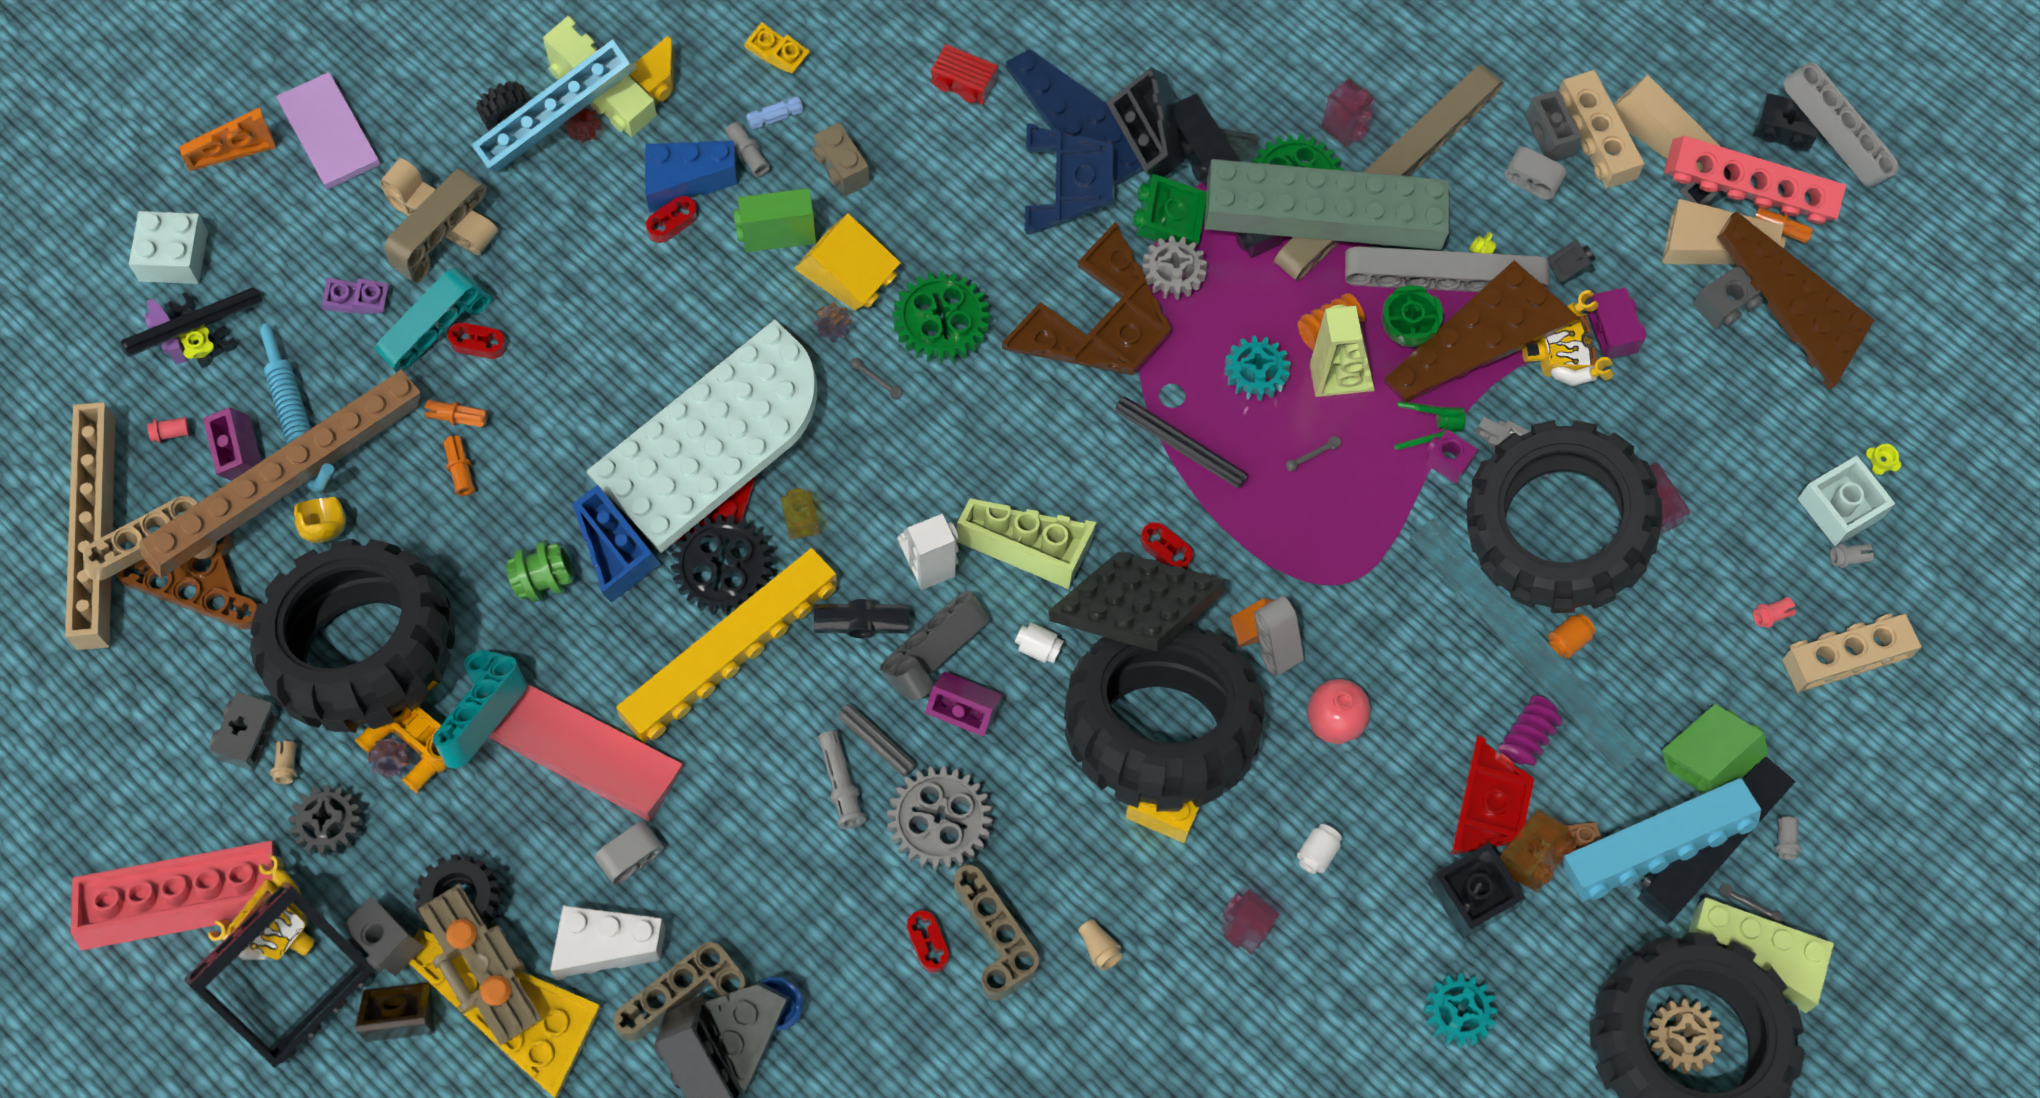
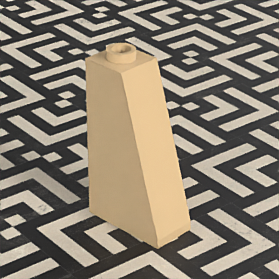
M1648 74L1623 93L1613 104L1626 130L1666 159H1668L1672 140L1681 136L1691 137L1720 146ZM1698 159L1697 168L1699 171H1703L1704 164Z
M1679 199L1671 215L1661 263L1736 264L1717 238L1726 221L1734 212ZM1742 215L1784 248L1786 238L1782 237L1784 225Z

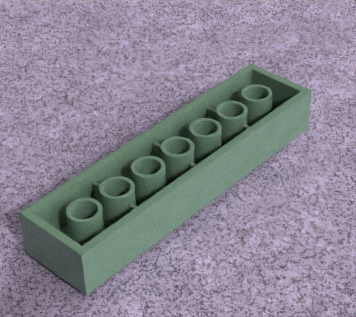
M1211 159L1207 177L1205 229L1441 250L1449 232V180Z

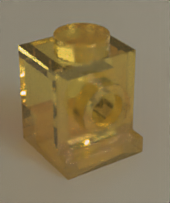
M796 488L789 490L785 497H780L789 541L820 534L811 491L804 492L803 489Z

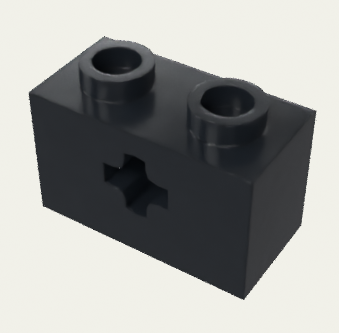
M1767 93L1759 108L1752 136L1766 142L1788 146L1793 150L1809 152L1819 130L1794 100Z

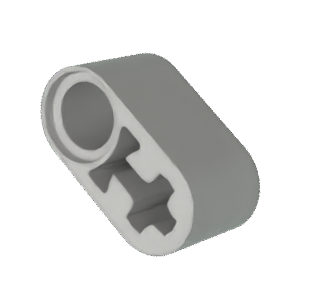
M1527 147L1517 149L1504 171V176L1510 183L1544 200L1554 198L1567 175L1566 169L1561 164Z
M642 821L633 825L602 847L595 854L594 859L611 883L617 885L657 858L663 852L664 846L647 823Z

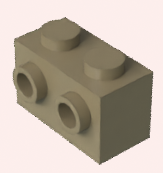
M840 122L814 134L815 147L812 148L813 154L817 162L823 164L827 170L831 183L834 186L837 185L844 197L870 184L869 166Z

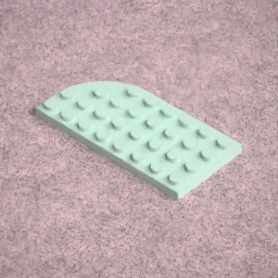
M776 320L772 321L589 468L586 473L656 549L662 553L794 445L801 437L812 418L817 400V378L808 353Z

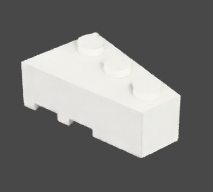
M943 514L910 526L897 537L921 590L955 577V565L959 563L956 553L959 552L956 543L959 537L953 523L947 524Z
M563 906L550 972L555 980H560L577 974L597 973L598 970L614 967L623 968L660 961L666 927L662 918Z

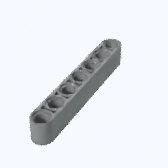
M1353 247L1345 252V281L1355 286L1399 288L1414 285L1421 286L1427 290L1480 292L1515 260L1544 287L1550 290L1549 260L1540 256Z

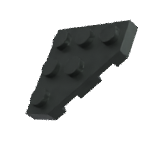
M761 982L705 1001L706 1005L701 1007L708 1027L715 1025L718 1035L713 1037V1040L721 1057L728 1056L739 1085L744 1090L750 1087L790 999L789 996Z

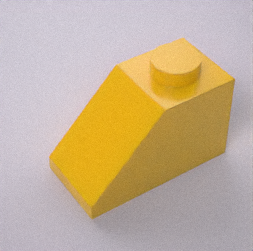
M666 36L636 61L635 64L638 68L629 74L654 100L655 105L659 101L666 100L671 91H673L674 50L672 39L669 36Z

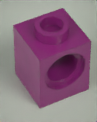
M1446 430L1441 438L1435 436L1426 449V452L1429 453L1426 465L1457 484L1473 462L1478 449L1449 430ZM1443 452L1452 453L1455 458H1447Z

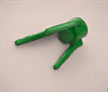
M1399 401L1397 403L1398 407L1436 414L1437 428H1442L1443 432L1395 444L1394 449L1400 450L1431 442L1435 436L1441 438L1446 430L1453 434L1455 432H1462L1465 427L1464 408L1436 407Z

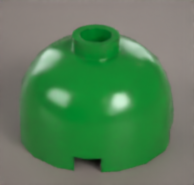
M1407 285L1397 288L1386 299L1382 308L1381 323L1384 332L1393 342L1401 346L1416 347L1426 344L1436 335L1442 323L1443 308L1440 300L1436 296L1433 298L1431 294L1426 292L1427 289L1421 286Z

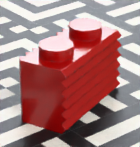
M948 44L944 45L931 69V83L937 89L943 92H953L969 103L978 102L980 105L984 104L998 79L997 64Z

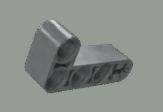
M972 591L963 592L956 596L881 663L879 670L898 695L914 701L921 699L932 690L934 685L929 674L988 622L989 615Z

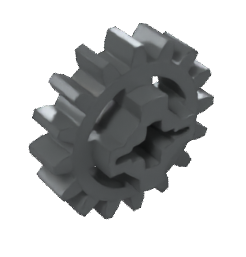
M325 785L323 792H319L316 787H312V796L310 797L302 793L300 795L303 801L302 805H292L297 815L288 817V821L295 825L289 831L293 837H298L295 841L300 848L306 846V851L311 855L318 849L322 857L327 856L329 849H332L336 855L340 854L339 846L342 844L350 848L351 843L348 840L350 836L359 837L360 835L355 826L363 825L362 819L355 816L361 813L362 810L358 804H354L356 800L350 793L345 796V791L342 787H338L333 793L330 785ZM335 802L342 805L346 813L336 811ZM306 829L315 831L316 839L308 836Z

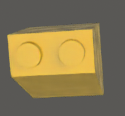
M847 213L828 229L794 269L856 311L863 305L868 308L878 298L879 294L876 290L882 284L886 287L897 276L894 270L901 262Z

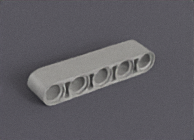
M1807 63L1786 76L1784 87L1787 93L1861 182L1869 187H1874L1897 173L1898 162L1894 155L1817 64Z

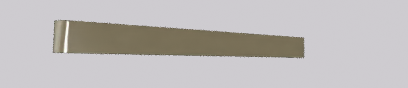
M1482 64L1478 65L1363 173L1410 177L1498 94L1504 82ZM1293 237L1279 251L1274 259V263L1294 280L1299 281L1341 241Z

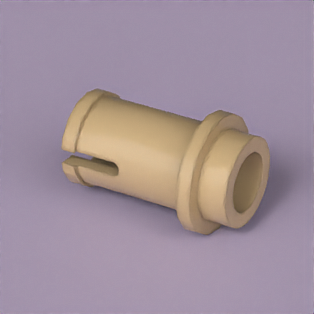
M278 741L275 745L274 768L271 769L270 775L275 783L290 784L293 782V778L297 776V771L294 769L297 744L292 741H284V746H282V742Z

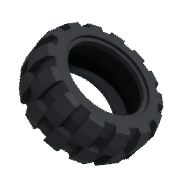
M1555 420L1532 424L1530 432L1522 436L1512 433L1495 446V454L1490 459L1481 462L1472 479V490L1470 497L1467 499V529L1472 552L1476 553L1481 570L1495 587L1502 586L1510 592L1511 599L1530 608L1537 604L1551 607V613H1575V608L1591 605L1596 609L1616 600L1617 594L1624 588H1632L1647 571V565L1652 555L1656 553L1662 526V499L1658 495L1657 479L1648 462L1639 460L1634 454V446L1617 433H1611L1610 436L1598 432V424L1578 420L1573 421V426H1556ZM1561 471L1580 473L1593 478L1611 493L1619 507L1622 523L1613 540L1604 549L1587 559L1561 563L1539 558L1528 552L1516 541L1506 522L1508 508L1519 490L1528 482L1541 475Z
M355 539L331 542L330 550L318 554L312 549L295 559L296 567L286 575L279 572L267 586L265 596L268 600L266 604H257L250 632L253 636L250 645L254 669L263 680V684L276 703L283 706L289 716L316 728H319L322 724L326 730L332 732L356 733L358 725L368 724L370 728L377 729L395 722L393 715L406 707L411 711L416 709L429 697L427 687L432 681L441 682L451 659V654L448 650L453 649L455 642V618L450 611V602L439 581L435 579L430 567L415 554L405 550L401 551L400 547L373 539L369 540L367 546H361L360 542ZM370 603L389 604L401 609L400 619L392 636L378 651L368 658L339 668H319L307 664L308 651L315 636L328 621L341 612L355 606Z
M1190 623L1159 652L1103 637L1091 646L1090 653L1087 652L1082 656L1070 676L1069 690L1066 693L1064 720L1066 722L1065 737L1072 756L1077 762H1082L1081 770L1101 791L1107 786L1115 790L1114 796L1117 801L1138 808L1140 802L1156 804V812H1179L1182 809L1183 803L1191 801L1197 808L1222 796L1224 787L1228 790L1231 789L1250 770L1252 758L1258 752L1263 730L1262 724L1265 715L1263 692L1258 683L1255 682V673L1242 654L1237 652L1232 655L1229 652L1230 645L1228 641L1209 629L1205 634L1191 630L1192 624ZM1148 687L1171 688L1184 692L1200 701L1210 711L1217 726L1209 733L1195 740L1182 743H1161L1143 738L1127 729L1116 718L1111 710V705L1127 693Z
M1687 932L1681 938L1666 935L1645 943L1638 951L1628 955L1611 976L1605 980L1595 1000L1597 1006L1595 1017L1590 1021V1046L1593 1049H1597L1600 1061L1595 1068L1605 1090L1613 1088L1620 1098H1790L1792 1095L1791 1086L1793 1081L1801 1076L1805 1056L1803 1047L1798 1046V1036L1804 1032L1799 1008L1797 1005H1788L1782 993L1788 986L1773 967L1767 972L1764 971L1753 961L1757 954L1735 941L1730 942L1728 945L1717 943L1716 936L1706 933ZM1671 985L1699 987L1721 998L1735 1012L1746 1034L1748 1061L1745 1073L1734 1090L1721 1093H1704L1691 1090L1675 1082L1661 1070L1648 1049L1643 1028L1645 1008L1653 991Z

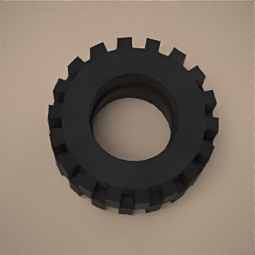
M458 854L451 855L450 861H446L442 857L437 859L438 866L434 868L430 864L425 869L428 873L426 877L420 875L417 882L420 888L414 889V897L417 899L414 902V906L419 914L418 917L431 934L433 933L418 908L458 884L470 885L477 889L473 907L486 928L489 927L491 929L497 925L494 920L495 917L501 918L503 911L500 905L504 904V897L500 892L502 889L491 870L479 859L475 861L469 855H465L464 859H461Z

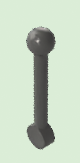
M859 358L851 360L850 366L852 369H859L890 392L892 399L898 400L901 398L902 390L900 387L889 385L862 365Z
M1332 436L1327 444L1296 460H1288L1286 462V469L1288 471H1295L1298 465L1330 448L1338 449L1341 444L1340 438Z
M1729 884L1720 886L1718 893L1721 897H1731L1768 916L1773 922L1781 923L1783 921V915L1779 911L1772 912L1735 893Z

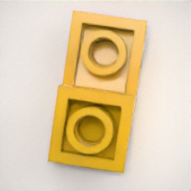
M763 22L760 23L744 44V48L754 55L791 74L795 72L810 52L786 34L783 38Z

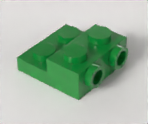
M1153 174L1146 183L1140 185L1137 193V200L1142 202L1141 208H1137L1132 221V225L1137 226L1136 235L1156 242L1160 238L1165 242L1170 236H1173L1176 242H1180V239L1185 237L1186 245L1189 246L1193 242L1197 245L1200 239L1207 192Z

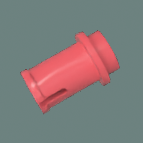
M186 416L159 422L157 419H153V423L147 424L151 442L157 441V443H162L163 439L189 436L190 434Z
M1789 597L1768 605L1759 604L1757 609L1753 611L1754 621L1759 627H1772L1774 622L1794 616L1796 609H1788L1795 607V604Z

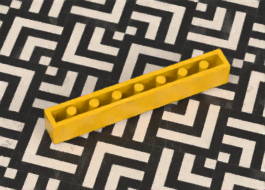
M810 548L617 705L616 709L621 720L643 744L650 739L655 740L665 732L666 726L674 719L679 720L690 711L692 704L698 699H706L714 692L715 685L724 678L727 680L733 677L739 671L740 665L748 658L751 660L756 658L764 650V645L774 638L776 640L783 636L788 630V626L796 619L801 620L811 612L812 606L820 599L826 600L835 592L838 585L836 573L813 548Z

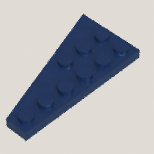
M1031 49L1006 61V69L1050 129L1059 130L1063 134L1075 137L1079 135L1114 145V187L1144 171L1105 101Z

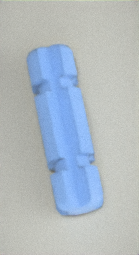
M795 96L787 99L786 103L780 101L763 107L761 112L755 110L747 113V121L751 129L762 127L764 122L768 125L788 118L790 113L792 116L802 113L803 105L800 98Z

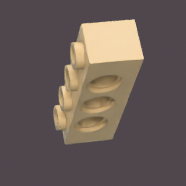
M1595 70L1564 79L1559 92L1580 132L1583 152L1586 156L1590 157L1597 178L1602 180L1606 189L1638 179L1645 163Z
M1906 613L1895 617L1893 614H1886L1876 619L1875 623L1865 626L1864 622L1857 623L1847 628V632L1837 634L1836 631H1831L1820 636L1818 641L1808 643L1807 640H1802L1789 647L1790 651L1782 661L1797 693L1912 658L1922 646ZM1873 637L1880 639L1884 646L1878 645ZM1845 646L1852 648L1856 655L1847 652ZM1816 655L1824 657L1827 664L1821 663Z

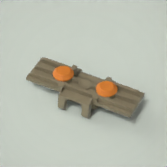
M460 884L418 908L444 951L433 959L432 963L435 968H440L461 1003L459 1008L462 1013L477 1007L500 1046L542 1020L514 974L515 971L520 972L525 969L522 960L513 953L505 940L506 934L501 927L495 926L487 930ZM460 955L463 956L481 986V989L472 994L452 963V960Z

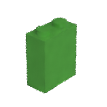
M809 188L738 197L739 209H733L737 239L738 242L744 241L745 253L816 244Z
M1714 704L1662 750L1668 772L1702 794H1705L1742 778L1768 755L1765 740L1766 736L1758 726L1750 725L1740 719L1735 712L1725 710Z

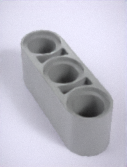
M1280 596L1256 610L1254 618L1262 659L1270 673L1277 677L1304 661L1297 616L1291 603L1284 596Z

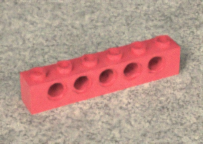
M1681 136L1672 140L1664 174L1673 176V181L1682 184L1694 182L1700 184V189L1708 192L1724 191L1727 192V197L1731 199L1744 200L1747 198L1754 200L1755 206L1762 208L1774 206L1780 208L1781 213L1784 215L1798 216L1800 214L1807 216V221L1821 225L1825 224L1826 221L1838 219L1846 184L1687 136ZM1698 159L1704 164L1703 172H1700L1697 168ZM1725 167L1731 173L1730 180H1727L1724 176ZM1752 175L1757 179V188H1754L1751 184ZM1779 183L1784 188L1783 197L1778 192ZM1806 192L1811 196L1810 205L1805 200Z

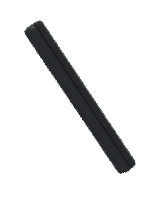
M252 287L122 339L120 341L121 350L124 355L131 357L259 305L262 302L261 293L258 289Z
M1123 396L1118 401L1115 410L1120 415L1232 486L1240 489L1245 484L1248 477L1245 471L1131 399Z

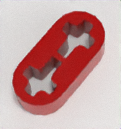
M679 196L650 215L646 221V230L649 238L653 242L664 243L693 224L697 218L695 202L690 197ZM678 209H688L689 213L686 215L683 212L678 213ZM657 224H658L659 226H661V227H662V226H665V230H664V231H661L660 229H656V230H655V227H654V226L657 225Z
M457 323L448 331V339L455 352L486 359H497L506 351L507 345L504 336L495 328L469 323ZM467 334L468 339H463L462 343H459L457 338ZM492 339H496L497 344H493L491 348H488L486 343H491Z
M1152 522L1144 526L1140 543L1146 552L1162 564L1179 566L1185 570L1190 567L1193 552L1187 543L1161 523ZM1157 533L1160 534L1159 541L1149 542V534L1153 536ZM1182 552L1184 554V562L1180 559L1176 562L1172 560L1173 553L1178 555Z
M927 911L914 912L908 918L907 932L920 965L927 972H941L948 965L949 953L933 915ZM917 920H922L924 924L930 923L927 926L929 938L924 939L920 930H913L916 927ZM932 944L936 953L942 952L943 954L939 957L940 963L934 964L932 960H925L929 957L927 946Z

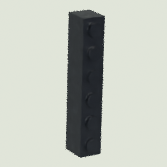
M1196 93L1174 103L1173 107L1183 158L1188 159L1192 165V172L1198 181H1202L1207 192V177L1211 159L1241 161ZM1234 232L1239 247L1243 251L1246 250L1251 259L1281 245L1284 237Z
M1766 756L1743 776V782L1761 808L1759 823L1796 782ZM1752 831L1746 834H1734L1717 847L1707 846L1699 850L1690 859H1678L1671 862L1658 876L1655 873H1651L1640 885L1644 891L1637 899L1668 925Z

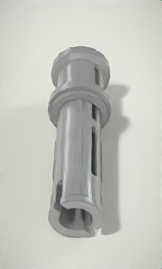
M827 731L820 734L818 740L833 791L831 792L830 799L836 805L839 820L837 825L840 829L854 828L866 822V816L864 813H861L858 803L859 791L852 785L839 734L837 731Z

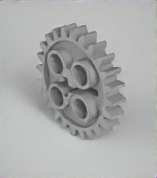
M942 766L940 774L936 775L933 768L929 767L928 776L926 777L919 770L916 771L917 781L915 782L906 777L905 785L907 789L896 787V794L900 799L890 798V806L896 810L887 811V818L894 820L887 824L888 831L896 832L891 837L892 844L902 842L898 848V853L901 855L909 851L908 862L912 863L919 858L921 869L928 862H931L934 872L937 871L939 863H944L947 871H950L952 861H956L962 867L963 856L974 860L973 848L981 851L984 849V844L979 838L989 839L990 832L984 828L992 826V819L984 817L992 811L991 806L983 805L988 800V795H977L980 791V783L970 787L971 776L969 774L961 780L959 779V769H955L950 776L947 775L945 766ZM932 793L939 799L934 804H926L921 798L925 794ZM956 804H964L969 810L965 814L958 815L952 811V808ZM917 808L920 809L921 812L914 813L912 809ZM939 814L945 815V819H942L940 823L934 822V818H938ZM920 822L928 828L925 832L916 834L910 830V827L914 823ZM958 825H966L967 828L961 829ZM946 833H953L958 837V840L954 844L949 845L943 843L941 837Z

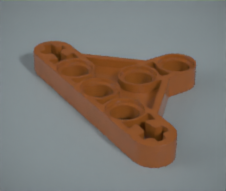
M231 533L226 535L225 540L221 544L216 545L213 555L205 558L211 560V566L207 571H195V565L201 559L192 557L165 575L168 577V582L161 589L152 588V581L158 575L144 559L116 573L122 584L129 588L243 630L251 629L257 605L253 600L237 594L225 561L233 545ZM135 567L140 574L145 576L144 579L133 573L128 576L125 571L127 569L133 570ZM186 586L196 587L194 597L188 600L180 598L183 588ZM217 596L225 598L222 608L219 610L209 609L208 604L212 598ZM234 606L236 610L246 612L249 608L252 614L250 617L244 616L241 619L239 614L232 610V607Z

